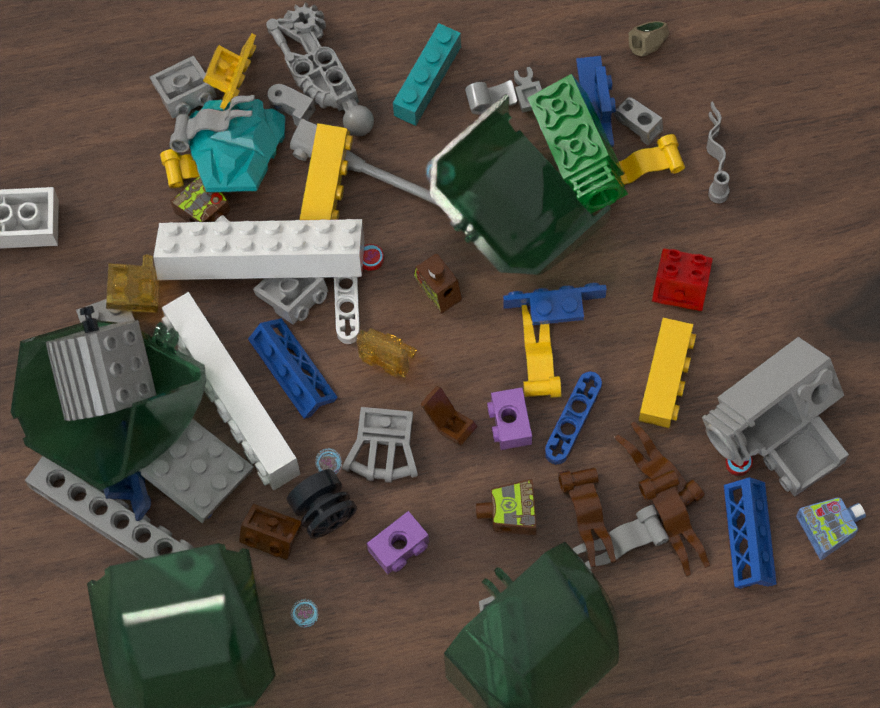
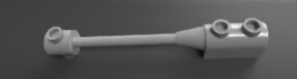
M301 119L290 143V149L294 150L292 155L297 159L306 161L308 157L311 158L317 128L316 124ZM347 150L345 160L348 161V170L363 172L448 209L447 217L452 219L450 225L459 230H464L465 226L472 228L481 210V204H479L481 199L475 194L463 191L461 196L456 195L452 201L365 163L362 158Z

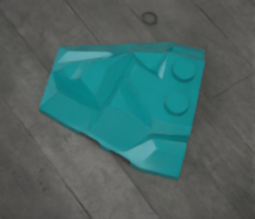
M254 99L251 102L235 104L231 111H253L252 116L232 118L228 129L223 132L200 130L190 139V150L193 161L196 162L197 171L205 191H257L268 171L267 164L270 158L274 159L278 143H282L285 138V116L275 109H264L263 102L259 99ZM210 100L204 104L202 109L209 108L225 111L230 108V102L225 109L220 108L222 100ZM195 111L189 117L191 119L194 118L199 111Z

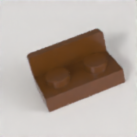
M253 503L241 524L239 542L287 560L290 556L291 546L301 530L302 523L300 520Z

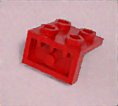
M662 249L652 302L702 311L713 259L702 254H690L676 249Z

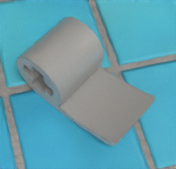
M511 80L487 88L485 82H476L470 84L465 89L472 114L478 115L493 112L517 103L516 93Z

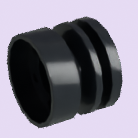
M331 469L322 470L306 478L286 498L295 515L303 516L301 523L304 528H307L308 535L313 539L323 537L345 524L357 511V506L354 501L350 500L348 492H340L342 483Z

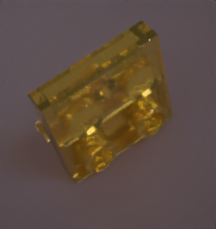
M144 255L142 266L108 263L106 309L158 313L159 280H157L156 269L153 267V256Z
M372 328L369 329L368 333L360 330L356 338L358 354L364 363L370 366L376 364L384 368V371L392 376L397 377L400 375L404 378L409 371L408 357L414 358L417 352L416 348L403 343L402 339L389 333L385 335Z

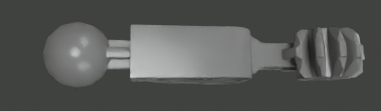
M305 2L303 7L300 8L295 4V11L288 10L284 18L268 20L266 24L268 32L273 36L278 47L284 53L286 65L295 83L303 91L304 95L314 99V104H319L323 109L327 108V106L337 108L338 111L344 109L343 126L350 131V135L360 137L368 134L374 124L372 112L367 107L357 104L359 100L356 89L334 50L329 47H321L318 42L324 35L322 30L326 27L323 12L318 11L315 4L309 7ZM283 34L301 43L307 54L301 55L291 52ZM326 60L331 61L328 64H321L323 61ZM303 71H309L305 75H300ZM334 80H342L337 84L332 83Z

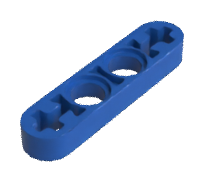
M586 372L581 375L546 444L545 456L552 464H562L567 460L601 391L602 380L595 372ZM590 380L595 381V387L590 388L587 397L583 395L586 388L584 382L589 383ZM576 401H582L587 408L584 412L577 413L573 411L572 404ZM565 423H571L576 430L571 435H565L560 429L561 426ZM560 439L564 441L561 447L563 455L558 454L555 457L552 455L553 451L551 448L556 449Z

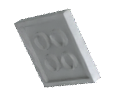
M192 419L142 469L141 475L203 523L252 472L254 466Z

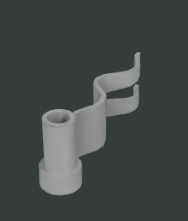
M255 95L234 97L231 99L230 108L225 111L209 108L202 109L192 119L185 114L178 115L176 117L174 133L170 137V148L176 152H186L190 147V139L200 130L223 132L228 129L232 118L252 116L253 111H231L235 104L253 101Z
M711 102V109L717 116L718 121L713 117L712 112H709V118L715 126L709 132L706 149L720 164L718 172L714 175L713 183L709 187L708 196L714 203H723L729 195V175L727 172L722 171L726 152L721 145L714 141L719 133L722 117L714 103Z
M649 505L636 513L637 520L620 525L608 533L613 543L616 560L628 551L653 542L655 546H659L669 540L654 505ZM601 539L594 541L595 551L606 550ZM584 543L580 544L563 555L565 559L587 552ZM607 551L595 557L596 567L611 563ZM588 560L573 575L577 578L594 567L590 568Z

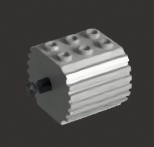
M87 306L80 309V315H85V320L82 321L84 331L46 342L65 420L70 421L101 416L157 397L138 320L98 327L97 319L92 318L91 315L95 312L94 307Z

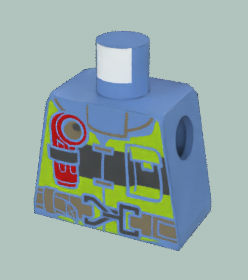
M834 498L799 509L796 517L819 559L822 560L855 537L858 531L855 522L865 518L866 515L859 503L846 508L841 498Z

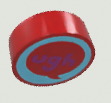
M375 244L365 245L362 268L368 271L379 269L384 262L382 249Z
M751 456L748 461L743 462L742 466H738L732 460L726 458V468L735 476H743L750 471L753 459Z

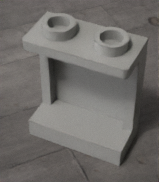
M817 416L765 455L763 460L771 471L775 470L778 474L781 486L787 492L790 491L795 497L843 465L849 454L822 419Z

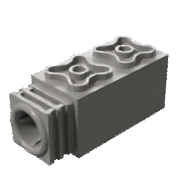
M797 337L717 397L720 404L716 406L715 410L709 411L707 416L704 415L702 419L706 426L707 436L718 452L738 466H742L743 462L748 461L752 455L755 456L757 453L763 457L842 398L844 393L831 359Z

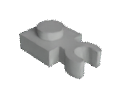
M527 67L528 76L525 78L520 77L517 70L514 71V81L519 85L515 87V93L522 113L532 110L527 98L542 90L539 81L532 82L533 71L530 67Z

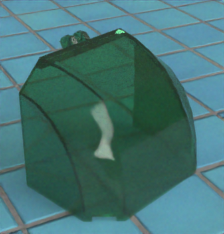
M505 94L432 159L430 196L456 224L454 226L455 231L459 232L462 230L466 235L465 242L467 244L473 242L500 273L539 276L560 263L607 224L611 207L607 205L595 216L585 209L577 200L576 194L571 187L563 180L561 174L527 139L522 131L518 130L516 132L509 123V120L512 118L509 114V96Z
M97 320L98 327L118 323ZM159 322L154 329L153 336L141 331L156 395L132 403L131 407L116 412L67 421L64 419L46 342L84 331L83 323H78L20 341L10 412L13 419L18 418L26 436L23 438L26 447L96 488L103 490L129 479L146 469L175 445L189 427L200 405L206 385L205 365L176 350L174 347L179 340L178 331L171 328L167 332V326ZM122 421L126 422L125 429L123 427Z
M563 542L545 552L514 582L501 568L497 567L493 570L496 577L507 586L502 593L499 592L492 581L486 578L481 581L495 599L461 630L444 652L446 678L475 708H571L618 664L619 622L613 604L592 571L566 542Z
M220 543L112 565L105 569V575L97 582L96 580H91L87 583L100 658L114 708H247L256 704L276 676L260 586L249 549L242 548L239 552L226 550L225 544Z

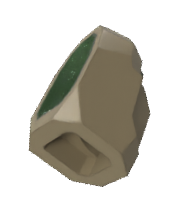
M653 21L634 27L629 32V47L632 52L642 57L657 51L669 35L667 23Z

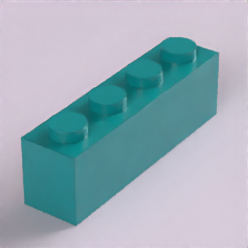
M438 23L393 101L395 117L415 126L417 125L461 48L460 32Z

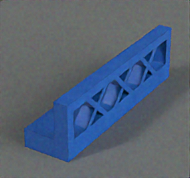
M283 319L271 320L258 325L248 340L304 419L309 418L320 406L335 402L338 397ZM273 328H278L283 337L276 334ZM287 348L293 350L297 357L290 354ZM301 368L307 370L310 373L311 377L304 374ZM315 388L321 390L325 396L320 397Z
M749 477L724 485L735 588L740 589L755 584L767 587L776 585L765 482ZM742 488L743 496L739 503H736L733 490ZM742 512L745 515V523L740 529L737 527L736 520ZM743 538L748 540V548L744 555L740 552L739 548ZM748 564L751 567L752 577L743 580L742 570Z

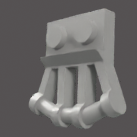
M361 407L357 440L348 454L342 469L347 472L351 470L367 478L368 481L385 479V482L392 483V480L410 475L411 478L417 477L418 473L410 448L413 412ZM364 443H370L368 467L355 461ZM378 444L389 445L386 469L375 468ZM396 446H403L408 465L393 469Z

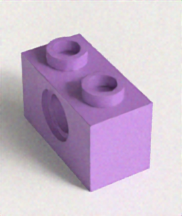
M522 388L491 393V402L487 403L489 417L495 418L496 426L492 427L494 442L500 443L501 450L532 445V433ZM511 415L516 420L512 423H506L502 418Z
M408 511L367 543V549L383 570L389 574L392 571L397 572L407 564L406 560L413 554L418 556L428 547L429 536ZM398 540H403L407 543L406 547L400 550L395 549L392 545Z

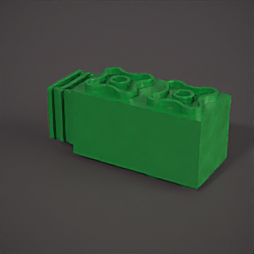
M572 74L527 98L563 180L571 187L576 194L577 200L590 214L606 208L628 195L620 177L624 175V172L587 92Z

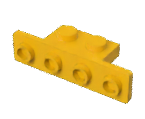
M251 33L243 46L240 55L218 45L213 54L203 82L225 93L220 105L222 109H225L227 104L231 103V99L238 96L240 92L238 89L245 78V75L242 73H245L251 62L250 58L256 49V45L253 44L256 35Z

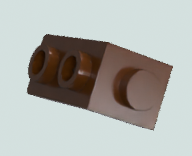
M436 386L421 403V406L438 432L460 446L477 428L473 420L455 410L443 389L439 386Z

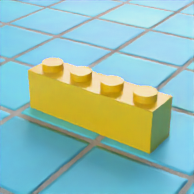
M317 123L300 220L339 219V210H336L337 201L342 200L344 186L340 184L342 175L346 176L348 170V161L345 160L346 152L351 150L353 136L350 135V131L347 128Z
M668 318L662 319L640 411V422L669 428L671 420H677L680 405H675L676 397H682L685 381L680 380L682 372L688 373L691 358L686 357L687 350L693 349L696 334L692 333L693 324Z

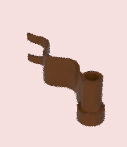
M635 421L630 425L643 443L651 461H648L633 444L619 434L614 437L627 450L637 467L650 479L674 470L680 482L675 488L685 507L693 501L698 502L705 496L703 490L694 480H690L688 483L685 481L677 468L658 451L651 438Z
M596 468L571 473L569 470L558 472L562 493L569 492L573 502L579 534L586 546L590 568L596 567L594 540L591 530H594L595 534L602 540L610 562H616L613 543L605 528L601 502L594 486L595 483L599 482Z
M671 470L651 480L646 478L639 481L638 486L645 501L652 499L664 524L669 542L680 559L685 575L688 576L691 575L686 549L679 535L680 533L695 549L705 568L709 567L710 563L701 541L692 529L687 509L675 486L680 484L678 476L674 470Z

